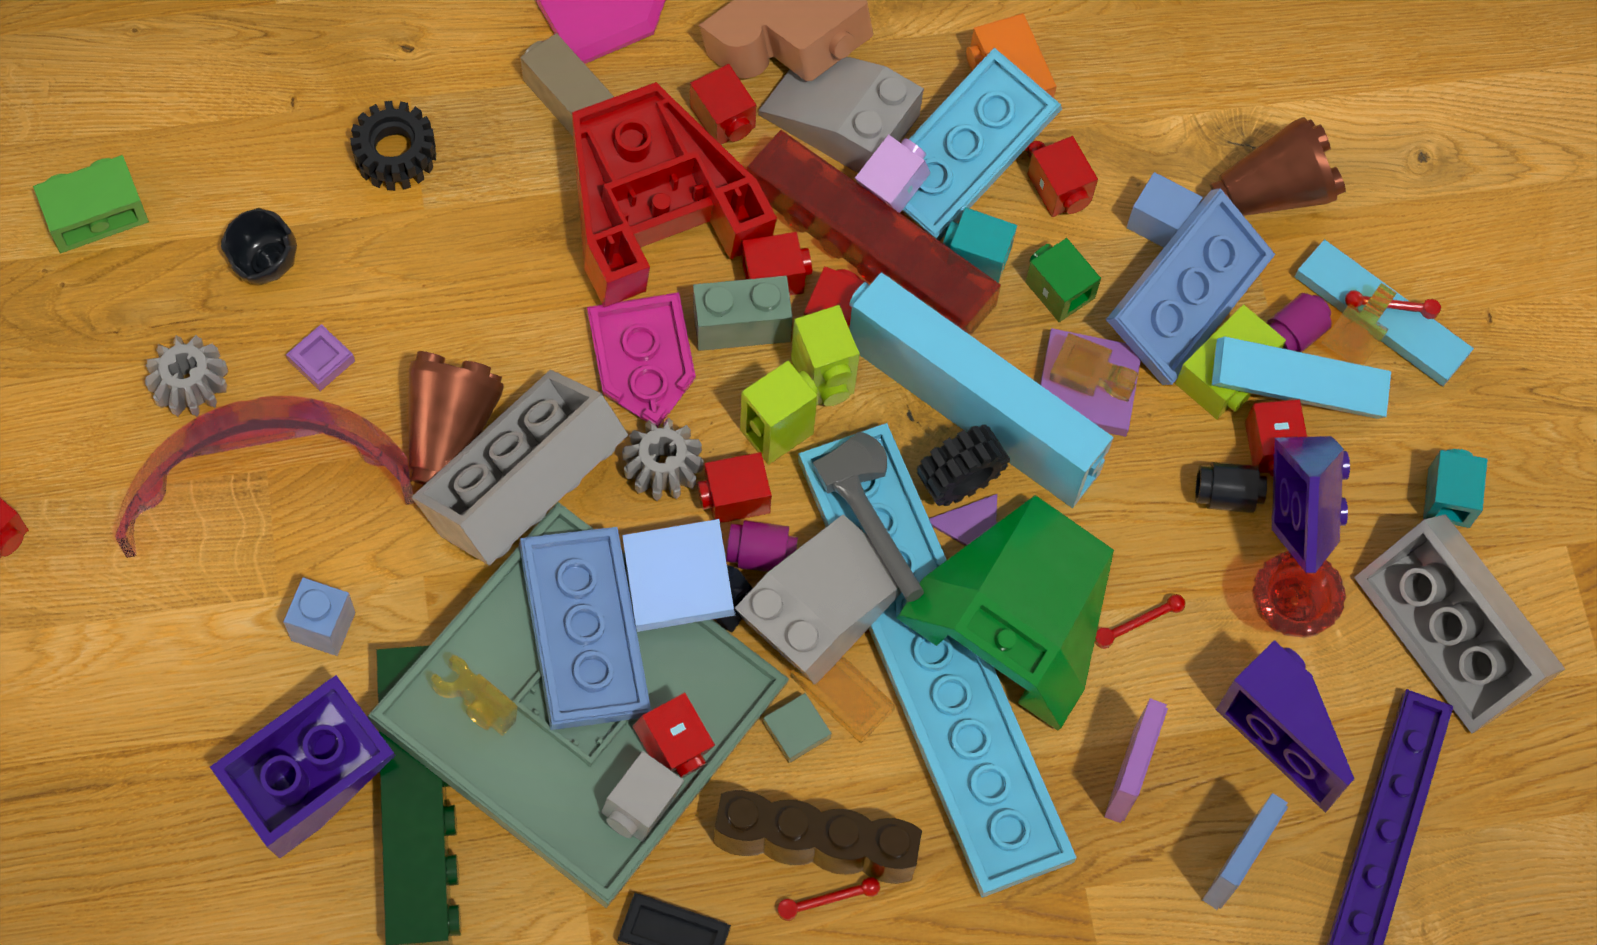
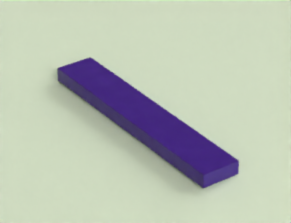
M1408 689L1402 694L1327 945H1384L1453 710L1452 705Z

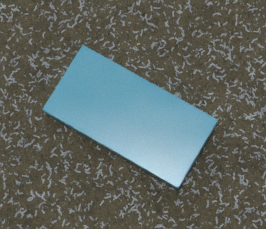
M993 48L909 138L926 153L924 160L931 173L902 211L934 240L939 242L946 235L950 222L957 223L960 220L965 207L970 209L1062 110L1061 104L996 48Z

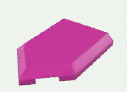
M536 0L554 34L557 33L584 64L654 35L666 1Z
M679 292L617 302L607 307H603V305L587 307L603 394L646 422L650 419L658 428L696 379Z

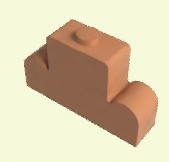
M733 0L699 24L707 56L720 67L730 64L738 78L745 79L761 74L768 67L769 58L775 57L805 81H812L841 59L846 58L874 34L867 0Z

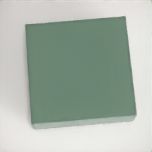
M806 693L763 718V724L789 763L831 739V731Z

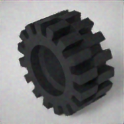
M384 101L385 110L380 111L377 104L369 107L370 117L362 112L358 116L359 125L353 124L351 130L353 138H350L357 169H360L361 176L366 181L371 177L373 186L380 188L382 182L385 181L387 190L395 191V183L402 182L403 190L411 188L409 179L414 178L419 184L424 180L423 170L429 174L432 171V160L436 161L437 155L434 133L428 117L425 116L423 118L422 111L416 106L410 112L406 102L400 101L399 109H394L392 101ZM391 135H402L411 141L410 149L404 154L395 157L379 154L376 146L380 140Z
M973 426L967 433L963 430L957 433L954 439L951 440L949 437L943 441L944 445L940 448L935 447L930 451L931 455L924 457L920 461L922 464L917 466L916 470L918 472L916 473L938 506L942 504L949 506L953 501L958 503L963 500L964 496L968 495L970 497L976 494L977 489L987 487L990 480L997 479L1001 475L1000 472L1006 470L1010 458L989 426Z

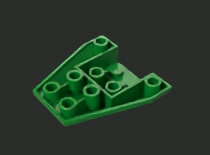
M1034 495L926 575L919 583L924 591L923 595L915 601H907L896 618L936 646L947 636L959 642L1026 689L1018 703L1058 731L1064 725L1085 690L1114 549Z

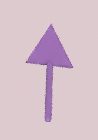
M998 494L929 518L933 528L967 546L998 523L996 522Z

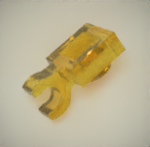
M1381 283L1362 311L1349 304L1321 344L1349 363L1364 365L1389 330L1377 321L1397 293Z
M1068 333L1052 367L1049 380L1092 397L1099 385L1111 396L1128 402L1135 388V380L1138 373L1127 367L1110 363L1112 349Z
M452 655L449 659V667L459 675V678L454 682H445L440 676L434 674L431 677L433 690L444 698H464L465 705L468 706L466 712L478 726L485 730H489L492 727L503 736L516 722L517 705L480 673L477 676L473 674L462 658Z

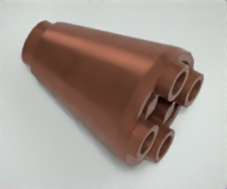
M1305 117L1291 122L1219 175L1218 181L1210 184L1211 190L1221 188L1243 216L1324 205L1336 201L1337 195L1346 192L1345 184L1338 168H1330L1324 153L1331 149L1324 128L1321 124L1315 126L1312 119L1307 120Z
M417 351L416 359L411 361L409 368V468L413 469L411 481L425 485L481 434L501 398L504 388L503 383H501L502 377L490 373L491 367L473 361H463L460 368L446 364V358L425 351Z

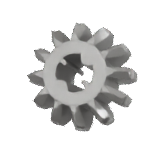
M176 335L173 342L175 346L169 349L158 344L157 353L160 358L147 359L146 367L150 375L145 377V384L148 391L154 393L153 399L159 407L169 406L172 414L177 417L186 407H189L192 415L198 417L200 413L199 405L205 403L216 408L217 400L214 394L226 393L227 384L223 377L227 375L228 368L226 362L219 359L220 353L213 343L204 346L202 339L195 335L188 344H184L182 338ZM189 373L190 377L184 379V375Z
M669 417L665 420L663 428H657L655 423L649 419L645 423L646 434L633 430L630 434L632 445L623 448V460L628 463L624 466L625 477L627 479H636L635 490L639 494L651 487L653 488V498L656 501L661 499L662 490H669L670 494L677 499L681 495L680 485L693 489L696 485L694 473H699L703 470V459L698 456L702 451V444L699 439H690L691 429L687 425L674 431L673 421ZM660 456H668L665 463H658Z

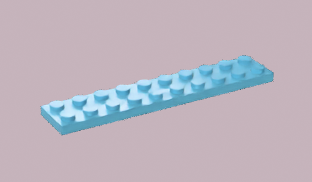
M885 423L862 432L877 439L884 447L887 455L885 477L861 482V486L903 558L920 583L926 575L947 559L889 426ZM855 434L799 453V465L825 527L844 514L866 534L850 505L835 491L827 494L813 470L814 461L837 449ZM901 593L868 629L981 897H986L1074 863L1077 858L994 667L950 636H947L936 646L898 620L896 617L907 602Z

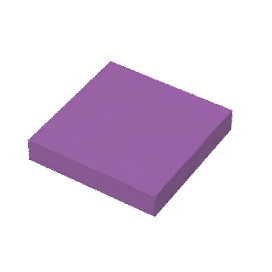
M1051 328L1040 385L1107 433L1126 437L1130 425L1141 360L1126 343Z
M1150 698L1133 730L1104 815L1105 818L1121 823V821L1125 820L1139 796L1168 710L1166 708L1167 704Z

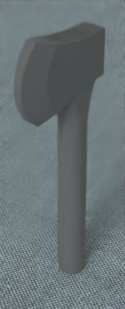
M858 432L837 449L814 461L813 470L827 494L835 491L850 505L908 602L919 599L924 591L861 486V482L885 477L887 472V455L884 447L877 439L867 433Z

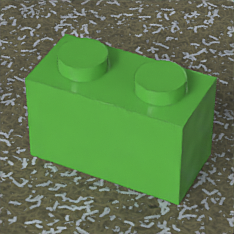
M123 155L112 159L103 158L97 160L89 167L69 174L51 176L45 182L33 186L47 226L60 254L149 222Z

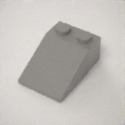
M846 57L812 81H805L790 69L759 109L758 115L859 173L888 134L897 141H902L920 116L924 88L886 66Z
M843 514L770 570L735 607V610L746 624L809 681L816 685L902 592L868 535Z

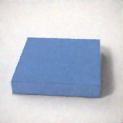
M1273 793L1270 795L1247 827L1202 901L1216 910L1223 907L1239 887L1288 808L1286 806L1288 802Z

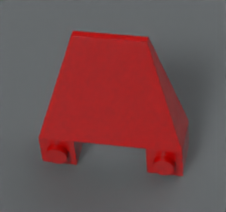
M657 82L572 112L584 269L603 307L646 292L650 265L641 247L711 222L729 259H732L742 254V240L773 235L777 217L757 179Z

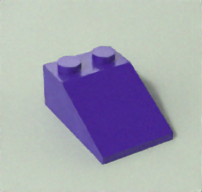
M1332 436L1275 438L1272 531L1306 573H1316L1340 542V527L1346 526L1348 520L1347 501L1345 497H1342V480L1349 478L1350 459L1348 452L1344 451V448Z
M1274 640L1234 679L1216 711L1326 813L1352 783L1354 776L1313 676L1306 670L1305 662L1295 651L1287 647H1281Z
M335 675L218 760L210 768L266 847L278 858H282L321 829L396 755L337 675Z

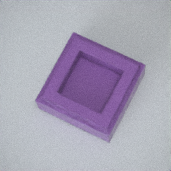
M322 324L286 354L288 361L319 391L324 389L355 362L354 355Z

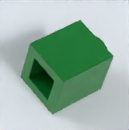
M1068 238L1054 246L1046 244L1031 256L1025 283L1058 322H1061L1095 299L1101 277Z

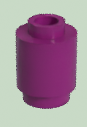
M1300 293L1267 321V324L1286 339L1282 349L1303 352L1331 328V310L1321 297Z
M744 520L743 525L731 523L726 562L738 563V568L769 572L796 551L798 537L789 536L790 526Z

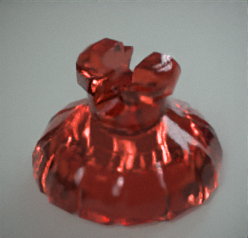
M1290 551L1281 552L1264 562L1263 568L1257 572L1252 588L1255 609L1259 617L1266 622V625L1275 632H1281L1284 636L1301 638L1317 636L1334 626L1335 621L1340 618L1344 609L1346 593L1338 570L1332 567L1329 561L1325 560L1316 573H1306L1291 555Z

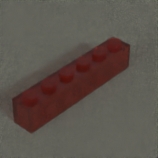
M780 130L747 166V171L757 179L771 207L782 214L786 222L793 229L801 233L807 232L820 242L828 254L837 259L843 258L852 264L867 282L872 283L882 272L969 335L973 334L996 307L1001 284L783 130Z

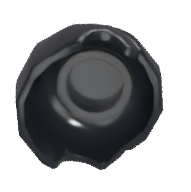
M255 208L242 212L228 224L221 240V249L226 255L231 269L243 281H248L250 284L264 285L280 279L294 265L297 242L291 229L277 213Z

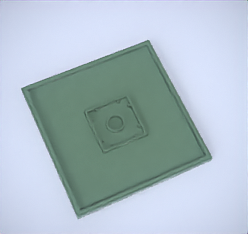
M557 502L527 537L594 529ZM518 546L372 710L368 718L379 731L607 909L786 686L789 678L712 619L637 632L651 710L685 692L715 746L703 756L707 764L682 778L684 782L677 796L645 840L641 842L634 836L626 838L608 825L606 821L608 817L601 812L607 797L641 752L647 753L632 727L638 719L550 730L520 548ZM622 551L623 560H624V565H625V571H626V576H627V582H628V587H629V593H630V598H631V591H630L629 577H628V571H627L626 557H625V553Z

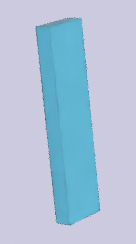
M1325 239L1296 272V279L1443 387L1474 349L1436 320L1425 318L1421 312L1361 305L1358 308L1348 307L1345 303V296L1351 290L1359 291L1362 296L1400 301L1408 300Z
M1224 336L1218 338L1216 342L1212 385L1282 400L1300 399L1302 404L1380 419L1387 417L1391 371Z

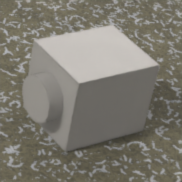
M642 751L607 797L601 813L608 817L606 819L608 825L618 834L626 838L634 836L643 842L677 796L684 780Z

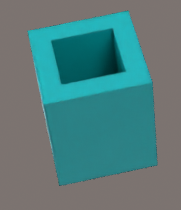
M965 207L960 222L951 221L942 247L949 249L946 267L999 284L1013 247L1018 225Z
M1463 449L1440 450L1428 468L1423 519L1446 514L1454 525L1470 528L1483 511L1488 459L1473 456L1471 452Z

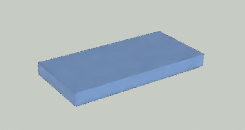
M1221 188L1211 190L1110 313L1106 321L1162 385H1172L1177 379L1182 365L1210 338L1275 256V253Z
M611 527L520 538L519 548L550 730L639 719L642 715L651 711L618 528Z

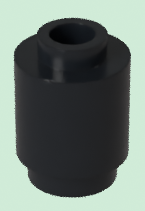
M1211 462L1210 466H1199L1195 487L1196 503L1206 504L1207 509L1254 513L1257 504L1264 505L1267 495V476H1260L1258 466Z

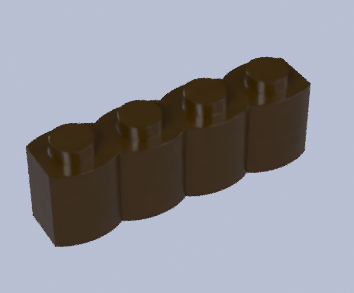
M733 790L721 793L714 828V844L723 851L734 855L754 856L764 853L772 860L782 864L805 865L813 862L818 867L831 873L846 875L863 871L869 877L876 878L880 882L899 884L909 882L913 878L917 865L922 830L916 825L901 819L882 818L871 821L866 816L852 810L830 809L821 812L816 807L803 801L788 799L771 803L759 794L743 790Z

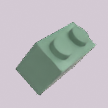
M787 276L693 284V312L698 351L791 342L793 317Z

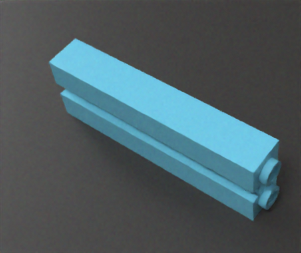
M882 272L870 285L864 282L853 294L849 305L852 307L849 329L861 357L966 432L973 426H989L1009 456V463L1071 508L1076 505L1100 475L1105 462L1104 457L1108 453L1114 438L1112 435Z

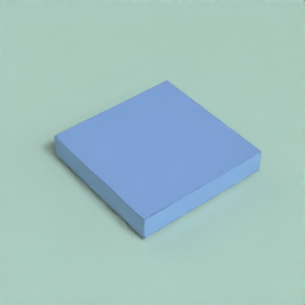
M719 519L622 535L637 632L735 616Z

